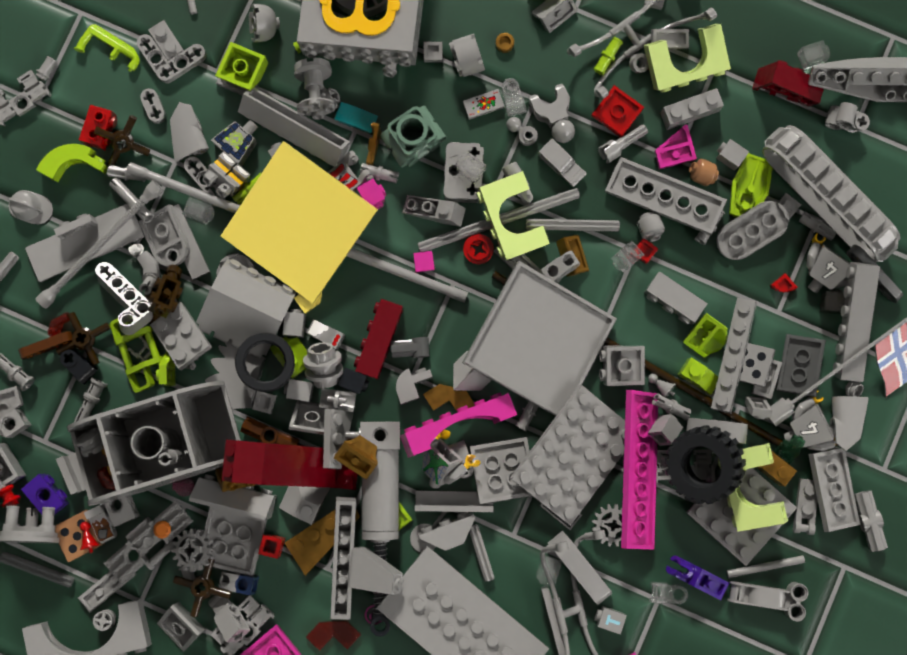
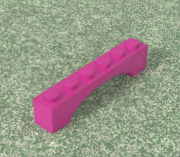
M500 392L490 396L491 400L487 402L484 399L473 403L474 407L469 409L467 405L456 409L457 413L453 415L450 412L440 415V420L435 422L433 419L422 422L423 426L416 429L414 425L404 429L405 433L400 435L408 458L430 450V444L436 436L453 423L467 419H488L496 424L516 416L517 413L509 393L502 395Z

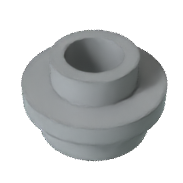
M850 381L845 387L846 395L859 397L864 389L860 381Z

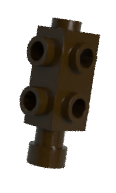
M169 265L165 274L161 278L157 277L153 286L156 290L151 292L148 299L150 303L148 311L164 318L170 312L173 313L178 304L175 298L178 299L183 290L180 287L181 281H178L182 274V269L179 266Z

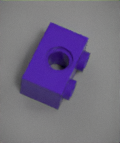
M38 474L21 489L41 514L43 511L42 507H54L55 516L69 504L66 499V493L61 489L58 490L54 485L55 480L49 474ZM45 490L50 492L48 500L44 498Z

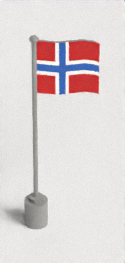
M907 317L792 401L789 398L785 400L782 397L770 407L773 412L772 418H769V420L775 427L795 413L793 411L796 408L794 403L873 346L876 363L884 382L885 397L907 382Z

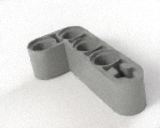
M106 262L98 264L95 270L99 284L126 309L118 317L121 332L125 335L135 334L153 318V312L148 311L150 303L111 264ZM142 310H147L145 313H140Z
M561 531L548 544L567 541L569 550L556 551L555 553L594 602L599 605L613 594L569 537Z

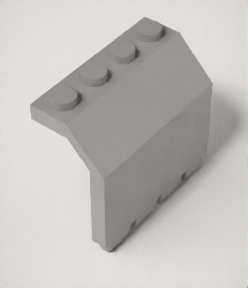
M227 258L208 293L196 323L199 324V328L203 333L210 335L214 331V338L228 343L229 339L233 340L231 346L239 349L247 338L255 334L271 333L276 335L297 292L288 285L277 282L273 277L264 276L254 268H247L241 265L239 261ZM258 344L248 354L261 359L262 355H267L272 344Z

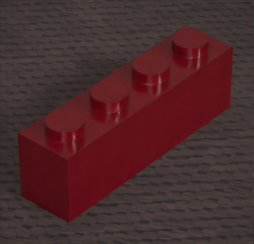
M381 299L380 303L376 302L373 313H375L374 320L369 321L366 330L369 331L367 339L363 338L360 349H362L361 356H357L354 363L356 372L377 380L379 379L404 309L403 306Z

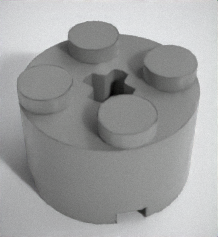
M474 34L452 40L449 43L454 59H458L454 62L460 77H466L485 70Z

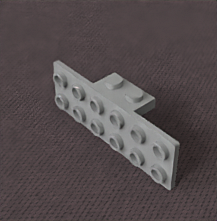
M125 204L97 217H93L90 214L79 215L72 222L66 221L59 224V227L54 229L56 235L26 247L25 250L38 281L43 282L71 269L130 209V206ZM136 214L89 261L144 238V233Z

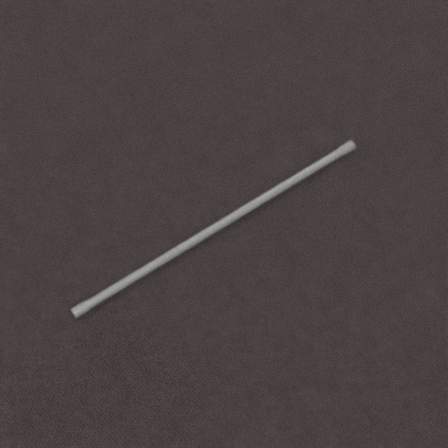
M132 162L127 167V173L149 181L155 180L162 186L232 213H236L240 207L236 203L160 175ZM351 249L347 254L349 258L443 293L463 303L468 295V292L440 283L355 249Z

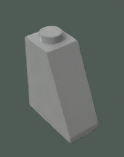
M367 547L353 548L349 588L389 595L401 593L403 588L402 572Z

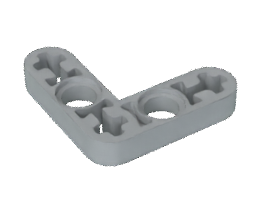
M143 34L137 39L138 48L163 83L173 82L202 63L207 57L204 47L200 44H194L168 61L150 35ZM145 40L149 42L148 44L152 49L150 52L143 46ZM195 50H198L200 52V57H197L195 55ZM158 54L161 56L159 63H152L151 59L154 55ZM187 55H189L190 57H192L191 59L193 60V62H190V60H189V58L187 57ZM181 59L187 61V65L184 68L177 67V63ZM172 65H173L174 68L177 70L176 73H175L174 70L172 69V67H171ZM165 70L169 72V77L167 78L164 76L163 73Z

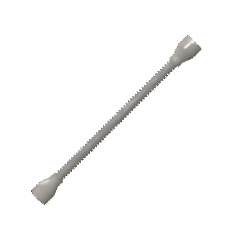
M152 180L146 186L136 204L56 284L42 291L35 298L36 301L43 308L47 309L54 302L56 295L65 283L144 204L157 198L164 189L155 180Z

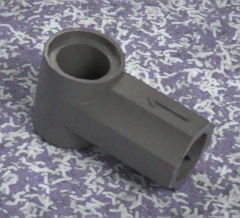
M417 337L411 338V340L391 341L392 358L430 357L429 338Z

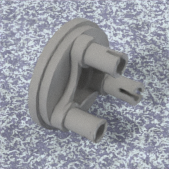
M6 506V520L2 531H0V542H60L58 533H55L54 507H42V522L39 526H37L39 514L37 508H33V516L32 508H26L25 526H20L18 524L20 506Z

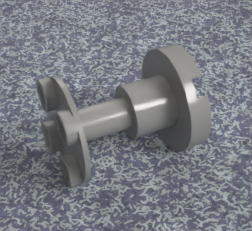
M306 58L295 63L294 76L296 79L304 82L305 90L309 91V99L302 100L297 104L298 115L312 116L313 119L320 120L324 118V115L335 111L333 101L321 98L320 90L324 88L323 81L332 74L329 61L322 58H313V61L307 62Z

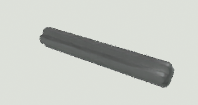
M8 552L1 554V563L65 587L73 585L74 577Z

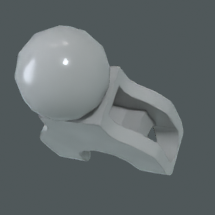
M563 84L555 86L556 101L550 104L543 103L536 94L529 96V105L535 119L548 124L552 137L557 142H569L575 135V127L568 120L567 112L570 96Z

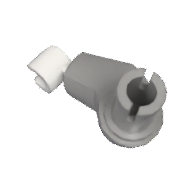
M133 244L128 250L133 256L139 254L137 260L143 268V282L139 286V290L142 293L145 289L144 294L147 295L151 293L157 277L160 278L159 263L148 251H144L142 244Z

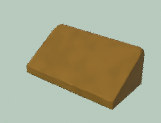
M579 235L564 237L556 242L560 256L568 251H572L580 262V265L575 270L566 275L567 277L590 271Z

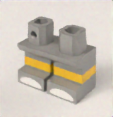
M223 151L218 156V159L208 166L202 181L207 186H211L215 182L218 185L216 193L221 198L228 195L232 197L245 187L244 184L248 183L250 174L239 164L236 165V162Z

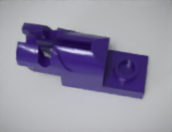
M676 555L670 558V560L687 569V572L684 573L666 566L667 573L719 600L722 599L729 582Z

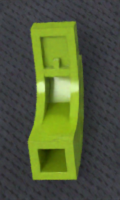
M66 144L50 151L41 160L36 170L50 179L59 182L66 169L74 164H87L104 174L107 173L108 166L104 164L105 160L96 156L97 152L92 148L81 144Z

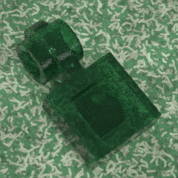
M794 434L790 441L784 439L773 452L790 464L800 454L805 440H803L801 435L797 436Z

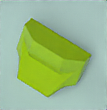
M284 337L283 339L291 347L295 358V367L291 376L294 379L306 370L303 365V358L307 355V349L297 337ZM273 345L270 349L284 367V355L279 348Z

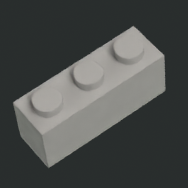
M716 88L665 106L660 114L666 130L720 112L724 104Z
M660 271L655 275L644 292L647 294V299L653 303L659 302L663 305L662 308L670 314L675 313L679 316L678 319L687 325L695 323L708 304Z

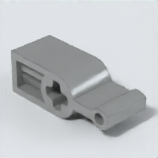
M551 139L538 152V156L573 188L587 175L554 139Z
M216 595L208 601L209 606L212 607L215 613V623L227 643H238L250 631L238 607L231 603L229 599Z

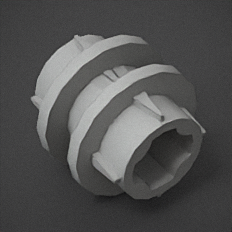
M326 342L310 346L307 349V355L303 358V365L306 368L305 377L312 381L317 388H329L336 385L340 381L339 377L343 374L344 370L343 365L340 363L342 359L341 353L333 349L332 344Z

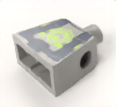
M251 120L243 127L237 122H233L211 141L222 152L224 151L231 157L236 164L242 167L257 144L252 134L258 126Z

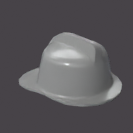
M21 190L12 195V197H9V211L17 219L39 225L47 222L53 214V206L49 199L37 193Z

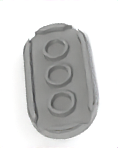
M774 201L759 203L720 229L716 239L718 250L723 256L732 260H741L784 234L789 222L787 210L783 205Z

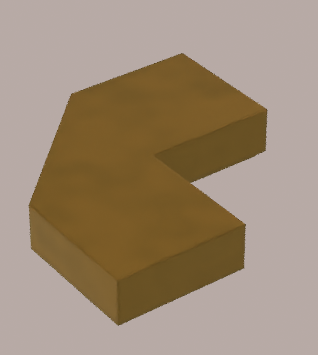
M438 384L423 394L433 411L448 401L452 403L455 410L466 405L468 409L474 407V402L467 391L453 390L451 386Z

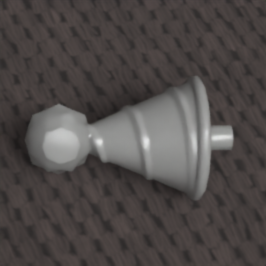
M656 374L649 375L648 382L651 384L656 383L663 397L666 398L669 394L675 395L672 391L676 386L675 383L672 384L658 380Z

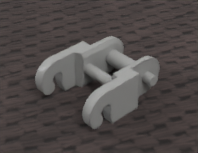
M140 336L138 338L144 342V347L139 353H136L130 347L127 350L137 359L141 358V362H144L151 356V352L149 351L144 357L141 355L146 348L150 349L146 339Z

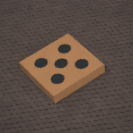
M88 510L55 526V533H58V538H60L59 545L68 562L89 553L88 549L80 550L83 539V531L80 530V524L82 522L90 523L89 519L87 520L84 512ZM91 525V528L89 529V532L92 534V536H93L94 539L98 542V544H100V545L97 546V547H93L92 549L94 550V549H96V548H98V547L104 545L105 543L101 544V543L98 541V539H97V537H96V535H95L94 529H93V527H92V525Z

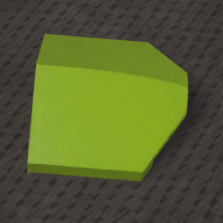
M706 313L694 325L683 343L702 357H707L721 350L726 344L728 328Z

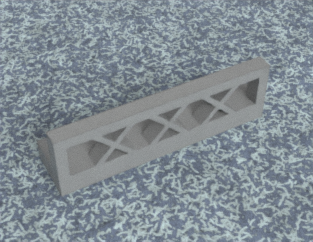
M416 491L415 511L493 512V503L479 505L478 493L474 491Z

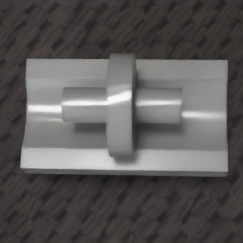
M322 388L319 408L354 412L356 393Z

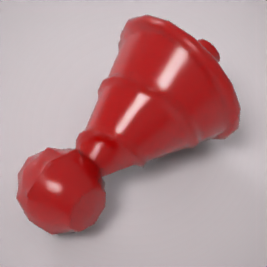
M82 522L80 530L83 531V539L80 550L88 549L89 553H92V548L100 544L89 532L91 528L90 523Z

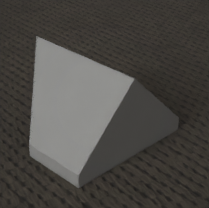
M466 351L453 364V390L481 391L491 379L462 363L468 353Z

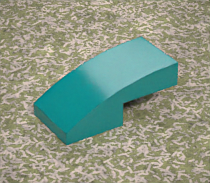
M340 102L334 120L371 134V124L373 122L376 123L378 116L358 107Z

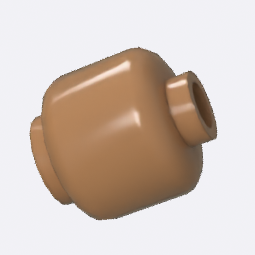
M702 158L697 162H693L689 168L691 180L703 186L714 184L719 175L716 164Z

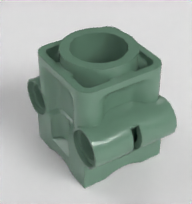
M417 106L412 107L388 124V129L380 135L390 151L392 150L391 154L401 168L407 165L408 167L412 166L421 158L439 148L440 143L447 137L438 123L434 122L435 119L426 106H421L420 108ZM410 130H418L422 133V136L415 141H409L404 138V134Z

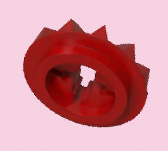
M482 234L470 236L465 241L463 247L465 257L471 263L478 265L486 263L492 257L494 251L492 241ZM482 242V250L485 253L479 252L474 256L475 249L472 246L478 247Z

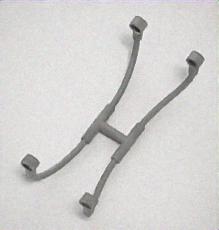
M650 0L642 9L634 12L617 24L606 35L582 46H578L575 43L567 49L568 55L577 57L582 53V50L595 46L611 36L614 37L622 30L629 37L633 46L626 50L599 79L594 88V95L596 97H600L602 100L606 98L609 93L601 85L607 76L624 59H628L642 49L644 45L651 42V34L639 40L630 24L640 18V15L649 9L656 0ZM711 7L700 15L676 21L661 29H672L700 19H707L711 22L717 17V13Z
M605 531L587 532L578 537L574 545L578 547L579 543L583 540L606 538ZM564 541L548 544L541 550L540 560L552 591V600L560 634L563 636L565 655H570L565 618L578 614L580 626L583 629L592 654L598 655L588 632V623L576 578L570 572L575 606L563 610L560 597H558L546 564L545 553L547 551L562 552L569 550L568 543Z

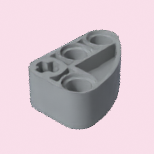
M688 418L686 431L695 427L709 425L712 428L716 426L721 428V432H729L731 434L729 437L731 439L736 438L739 442L738 444H746L748 424Z

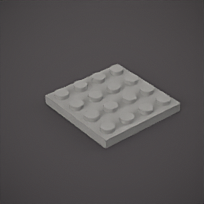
M753 468L746 470L740 484V490L745 499L756 505L784 501L787 518H789L797 507ZM727 497L713 504H706V502L703 504L694 503L686 512L744 566L749 564L783 525L738 532L737 527H734L732 523V515L734 514L732 508L728 505Z

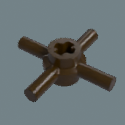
M133 115L129 116L123 130L114 133L97 126L95 127L93 133L110 140L111 146L114 149L107 163L109 166H115L120 154L129 150H134L145 156H148L150 153V149L134 143L133 136L130 133L137 118Z
M75 312L69 313L68 317L75 332L72 335V341L56 349L58 355L60 356L65 350L77 348L86 351L93 366L99 364L100 362L92 347L95 344V337L111 329L110 324L107 322L91 330L81 326ZM83 335L86 336V338L84 339L85 342H81V340H83Z
M208 559L209 565L204 566L202 575L194 580L180 576L174 577L173 583L190 588L192 595L195 597L190 614L192 617H198L203 599L209 598L212 594L226 599L231 597V591L214 587V582L210 578L215 559ZM200 584H204L203 586H206V589L204 591H201L202 589L199 588Z

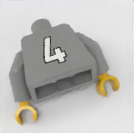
M816 233L812 238V245L807 254L806 267L809 270V275L814 278L808 288L818 293L823 285L830 290L847 286L848 278L846 277V271L850 267V262L823 244L826 240L825 236L819 241L817 239L818 233Z
M808 397L797 406L790 422L793 430L783 433L788 444L798 440L802 448L807 447L809 450L821 452L838 446L835 443V435L818 404H815L823 401V397L819 400L815 397Z

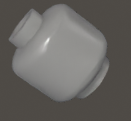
M647 212L639 217L640 220L637 222L641 237L651 242L659 240L665 231L660 215L654 214V212Z

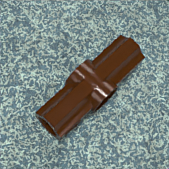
M248 416L240 432L263 443L297 446L300 443L299 439ZM270 430L275 433V438L272 441L266 439V433Z

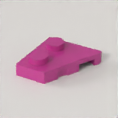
M687 124L654 151L659 170L696 161L697 157Z

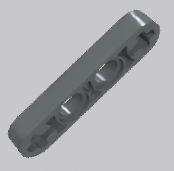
M852 245L846 253L853 262L877 265L865 250L858 245ZM880 268L877 289L889 301L897 303L903 297V293Z

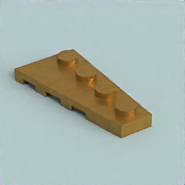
M357 509L355 514V522L360 518V514L357 511ZM335 510L285 542V545L305 576L334 546Z

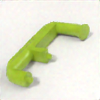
M92 24L87 28L76 47H74L75 51L84 53L86 45L94 36L114 49L110 54V60H115L120 52L132 59L127 66L129 72H134L140 63V58L133 47L96 24Z

